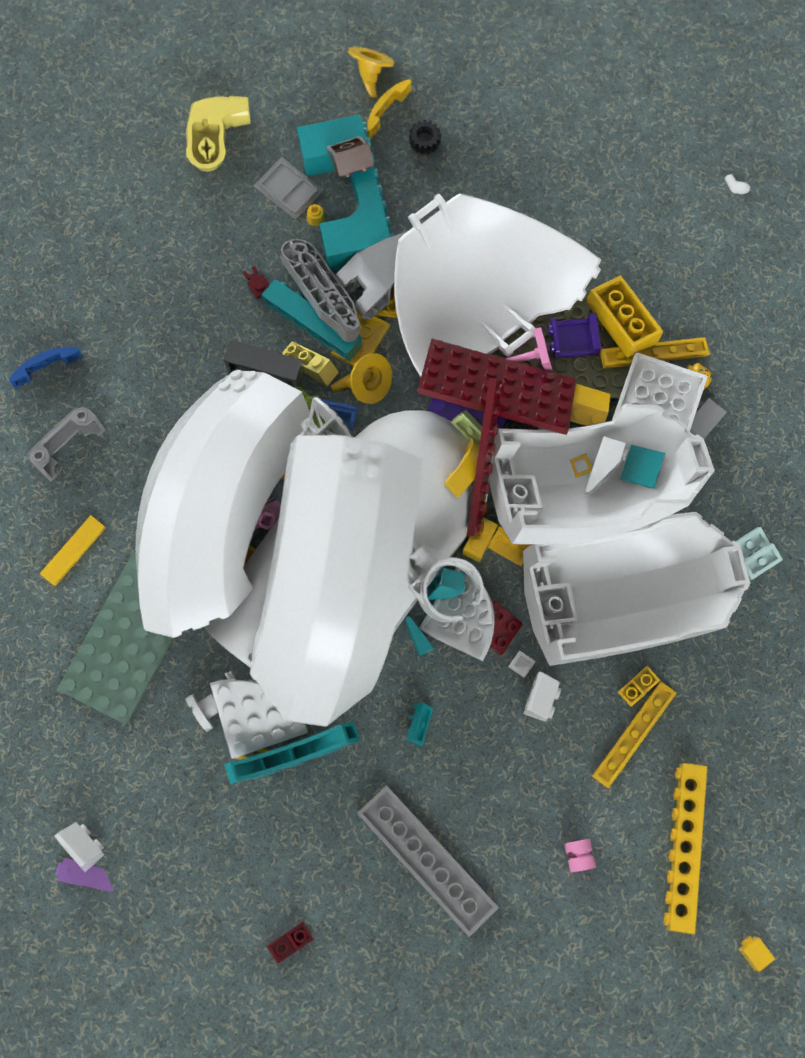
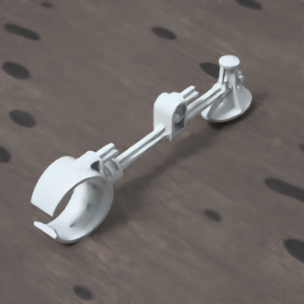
M316 397L312 399L310 415L300 424L303 428L300 435L305 433L308 435H324L323 433L326 432L329 435L337 434L352 437L346 425H343V421L340 417L336 416V412L333 409H330L326 403ZM314 410L321 428H318L312 421ZM320 416H321V417L324 419V421L326 422L324 425L322 424V421H321ZM331 428L336 434L330 432L328 429ZM413 538L410 559H414L416 562L415 566H420L422 574L419 576L409 565L406 578L410 583L408 586L409 590L416 596L425 613L433 619L441 622L462 620L463 617L461 615L446 616L440 614L432 607L427 596L428 578L433 571L442 566L450 565L460 568L472 580L475 590L472 604L478 605L483 597V582L479 572L471 563L460 558H451L425 545H420Z

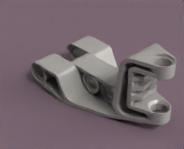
M407 232L384 239L357 252L335 275L347 294L353 292L360 285L365 290L363 295L354 304L355 309L363 320L371 319L390 303V291L394 285L398 240Z

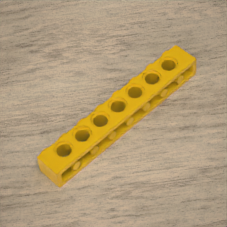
M682 763L675 770L678 788H674L673 798L677 802L676 808L672 810V820L675 821V827L670 832L673 850H669V862H672L671 870H668L667 883H670V891H667L665 896V903L668 904V913L665 912L664 925L670 931L695 934L707 766ZM687 780L692 781L694 784L692 791L687 790L685 787ZM686 800L692 803L691 811H686L684 808ZM685 820L691 825L689 832H685L682 828ZM683 841L689 844V850L686 853L680 847ZM682 862H685L688 867L685 874H682L679 870V865ZM680 883L686 886V892L683 895H680L677 891ZM679 904H682L685 910L681 916H678L676 913V907Z

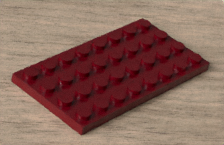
M431 338L417 389L418 394L484 412L489 378L502 380L504 393L500 397V417L567 435L576 385L575 378L551 371H544L533 366Z

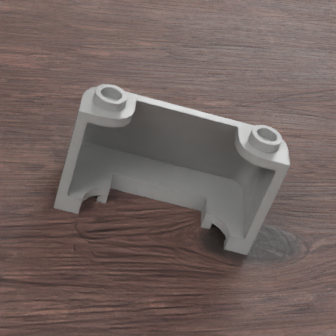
M85 407L73 409L29 450L28 460L50 482L57 477L55 465L58 462L52 456L78 431L85 437L88 434L100 436L105 431L98 418Z

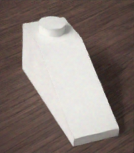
M603 436L585 495L589 496L620 466L621 460H626L628 450L625 449L626 443Z

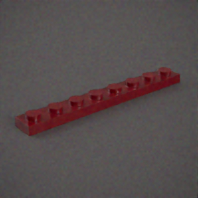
M489 378L467 536H480L484 530L483 514L487 510V502L485 500L486 494L490 490V483H488L489 475L493 469L491 459L496 449L494 438L498 433L497 418L501 413L500 397L504 393L503 381Z

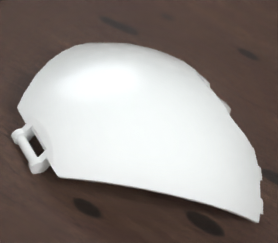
M440 194L434 196V200L415 214L412 213L408 216L413 228L398 240L394 294L400 332L409 357L420 377L431 338L486 354H491L500 349L507 357H510L514 350L531 337H535V327L531 323L538 316L564 310L569 311L577 300L582 301L587 294L586 286L592 277L597 278L601 270L599 268L601 259L561 232L507 207L464 194H458L446 202ZM438 206L440 210L421 224L420 219ZM519 328L526 331V333L510 345L504 342L506 338Z

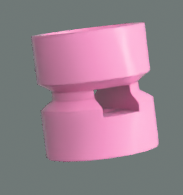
M590 839L564 843L566 855L570 856L568 860L570 872L596 868L595 858L593 855H590V852L593 850Z

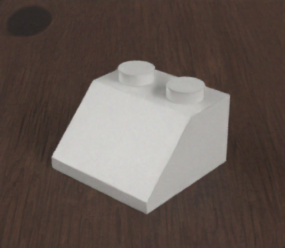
M539 672L534 679L523 714L545 722L548 718H552L555 707L552 706L554 699L558 700L561 688H558L560 682Z
M75 822L58 832L55 838L81 869L86 872L104 855L101 851L104 847L97 839L92 841L88 836L91 832L84 824L79 826Z

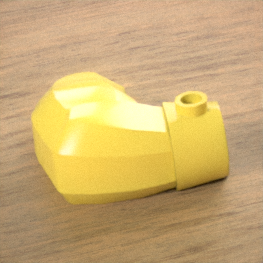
M216 96L192 103L186 127V156L192 165L206 172L216 170L222 165L226 154L224 144L226 129L231 126L238 127L251 124L248 97Z

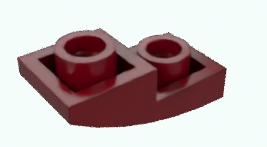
M302 922L266 947L278 965L314 939L304 922Z

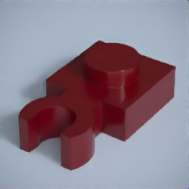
M252 266L254 272L252 275L247 274L246 271H243L247 280H251L247 285L255 298L258 299L262 297L263 292L270 285L263 274L257 276V269Z

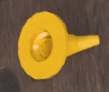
M350 47L348 53L358 61L359 72L367 92L372 98H377L375 83H377L378 74L381 73L382 67H392L394 60L385 54L370 49Z
M366 354L355 363L352 372L333 383L331 389L334 392L350 388L356 399L362 403H377L387 395L391 387L393 376L391 365L380 354Z

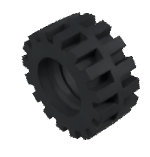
M423 120L422 123L418 121L417 125L413 124V128L410 129L409 143L411 148L415 149V152L418 153L420 151L421 154H424V152L430 154L431 151L435 152V149L439 148L441 132L436 123L432 124L430 120L429 122ZM429 133L432 139L423 142L418 139V135Z

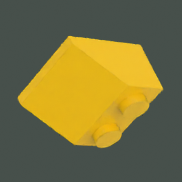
M576 384L570 421L584 426L605 423L611 394Z

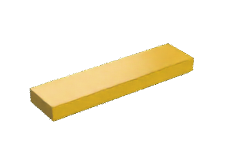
M90 515L40 572V575L56 586L106 527Z

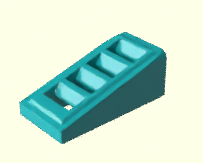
M410 616L406 617L405 624L418 656L432 652L434 650L432 644Z

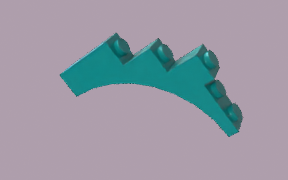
M354 721L343 723L295 743L225 764L230 784L251 779L255 780L270 776L283 769L298 766L314 758L329 755L360 741V737Z

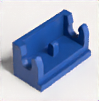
M320 399L336 412V416L341 418L343 425H346L348 430L353 431L357 416V406ZM320 416L321 421H322V424L324 425L326 422H325L324 419Z

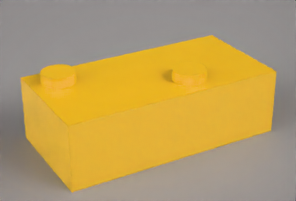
M621 275L590 290L586 303L593 313H596L599 321L627 359L635 355V352L639 353L658 343L663 330Z

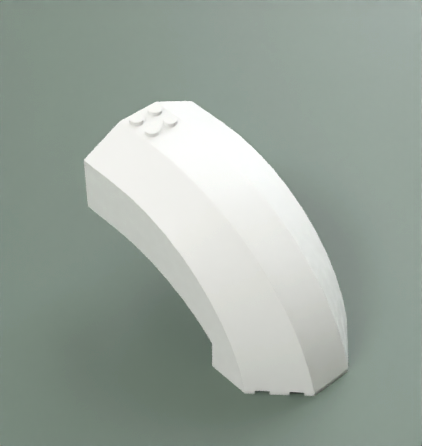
M235 370L205 392L183 414L167 435L153 462L143 490L136 529L139 603L145 631L173 638L182 635V631L189 628L196 630L209 625V621L220 617L222 620L229 617L253 590L243 566L248 546L262 509L274 487L286 471L287 458L291 450L290 444L303 431L300 424L310 415L309 408L301 391L266 373Z
M296 436L287 458L272 565L260 626L255 633L250 675L258 682L272 704L274 703L285 721L328 726L373 690L390 647L405 588L416 523L422 466L421 458L386 443L350 436Z

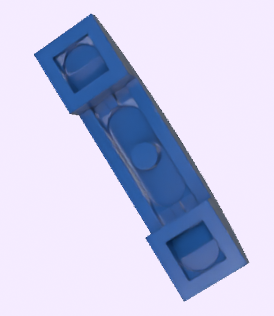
M62 347L45 351L23 363L11 375L9 381L14 388H17L32 381L29 374L61 359L67 365L83 356L76 347Z

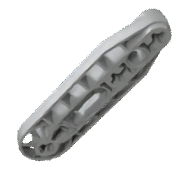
M301 239L286 241L282 245L281 261L317 315L332 327L344 341H355L359 334L360 322L354 302L311 243Z

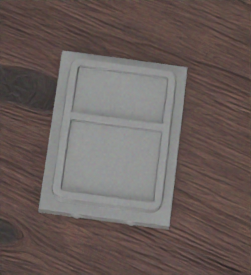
M283 157L253 185V187L295 220L324 192V189Z

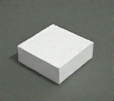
M519 651L508 667L525 678L535 664V661Z

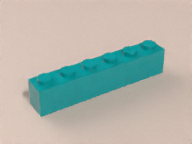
M275 279L263 292L262 298L265 304L348 362L362 348L363 344L360 334H358L357 339L353 342L344 341L332 327L317 315L311 304L304 299V296L298 291H292L285 282H279Z

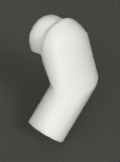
M733 174L725 177L731 192L745 194L750 191V185L745 182L736 181Z

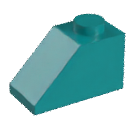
M442 568L428 586V599L456 598L466 588L465 574Z

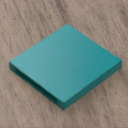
M631 445L620 480L655 489L665 453Z

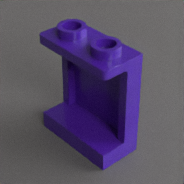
M596 313L589 314L587 319L556 321V318H551L550 324L547 325L548 336L551 335L552 339L550 342V352L554 353V359L599 355L601 343Z

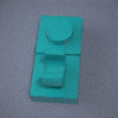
M418 702L417 705H411L410 707L416 711L415 715H408V718L413 721L408 729L406 741L423 747L433 708Z

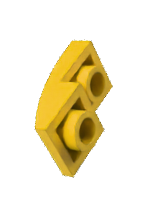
M646 666L621 688L618 693L632 707L660 679Z

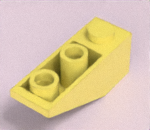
M293 341L283 351V355L303 360L305 373L325 386H328L339 373L330 359Z

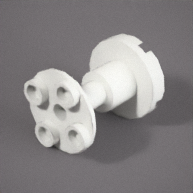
M231 671L225 673L227 679L236 680ZM193 694L185 698L188 706L192 707V713L206 732L213 729L209 719L218 713L213 695L210 694L199 702Z

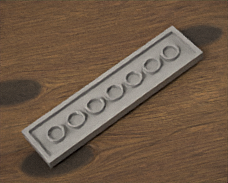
M387 785L357 813L469 937L499 908Z

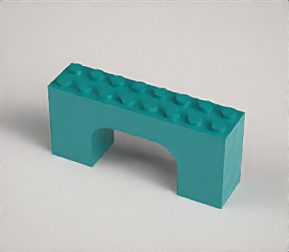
M360 115L297 127L299 147L306 176L335 171L326 149L328 146L361 136L369 144V148H371L370 139L366 135L365 121L362 122ZM372 152L371 155H372L373 163L375 164L374 155H373V152ZM374 165L370 166V169L360 172L358 170L352 172L351 176H348L353 186L358 207L356 212L344 219L319 223L323 250L327 265L331 271L341 270L357 252L394 236L390 232L389 216H386L385 200H382V187L378 183V171Z

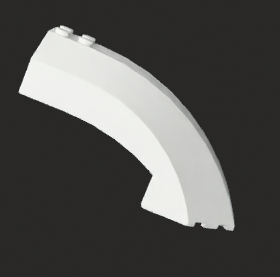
M625 404L621 407L613 421L571 428L567 435L550 430L498 429V433L494 438L496 449L491 459L493 469L490 474L491 491L498 521L512 544H569L586 542L623 534L657 522L689 506L715 471L704 438L698 434L696 436L686 430L687 426L675 417L672 420L663 413L664 409L652 405ZM603 436L626 443L625 449L628 450V453L631 445L665 453L655 489L620 480L626 460H621L620 466L589 496L585 495V490L591 472L575 478L570 460L586 453L593 468ZM584 458L574 462L578 473L588 469Z
M697 512L672 514L639 529L598 540L569 544L530 545L523 550L524 593L533 632L549 666L642 650L727 628L730 617L736 611L744 591L750 585L740 545L726 538L724 533L713 524L709 525L701 519L702 516Z

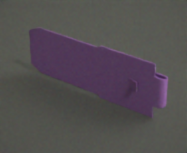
M64 858L63 863L59 862L55 873L59 875L58 881L108 892L114 891L104 868L91 866L84 872L74 860Z

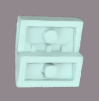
M761 527L755 528L735 541L741 547L750 580H753L783 560L774 543L769 542Z

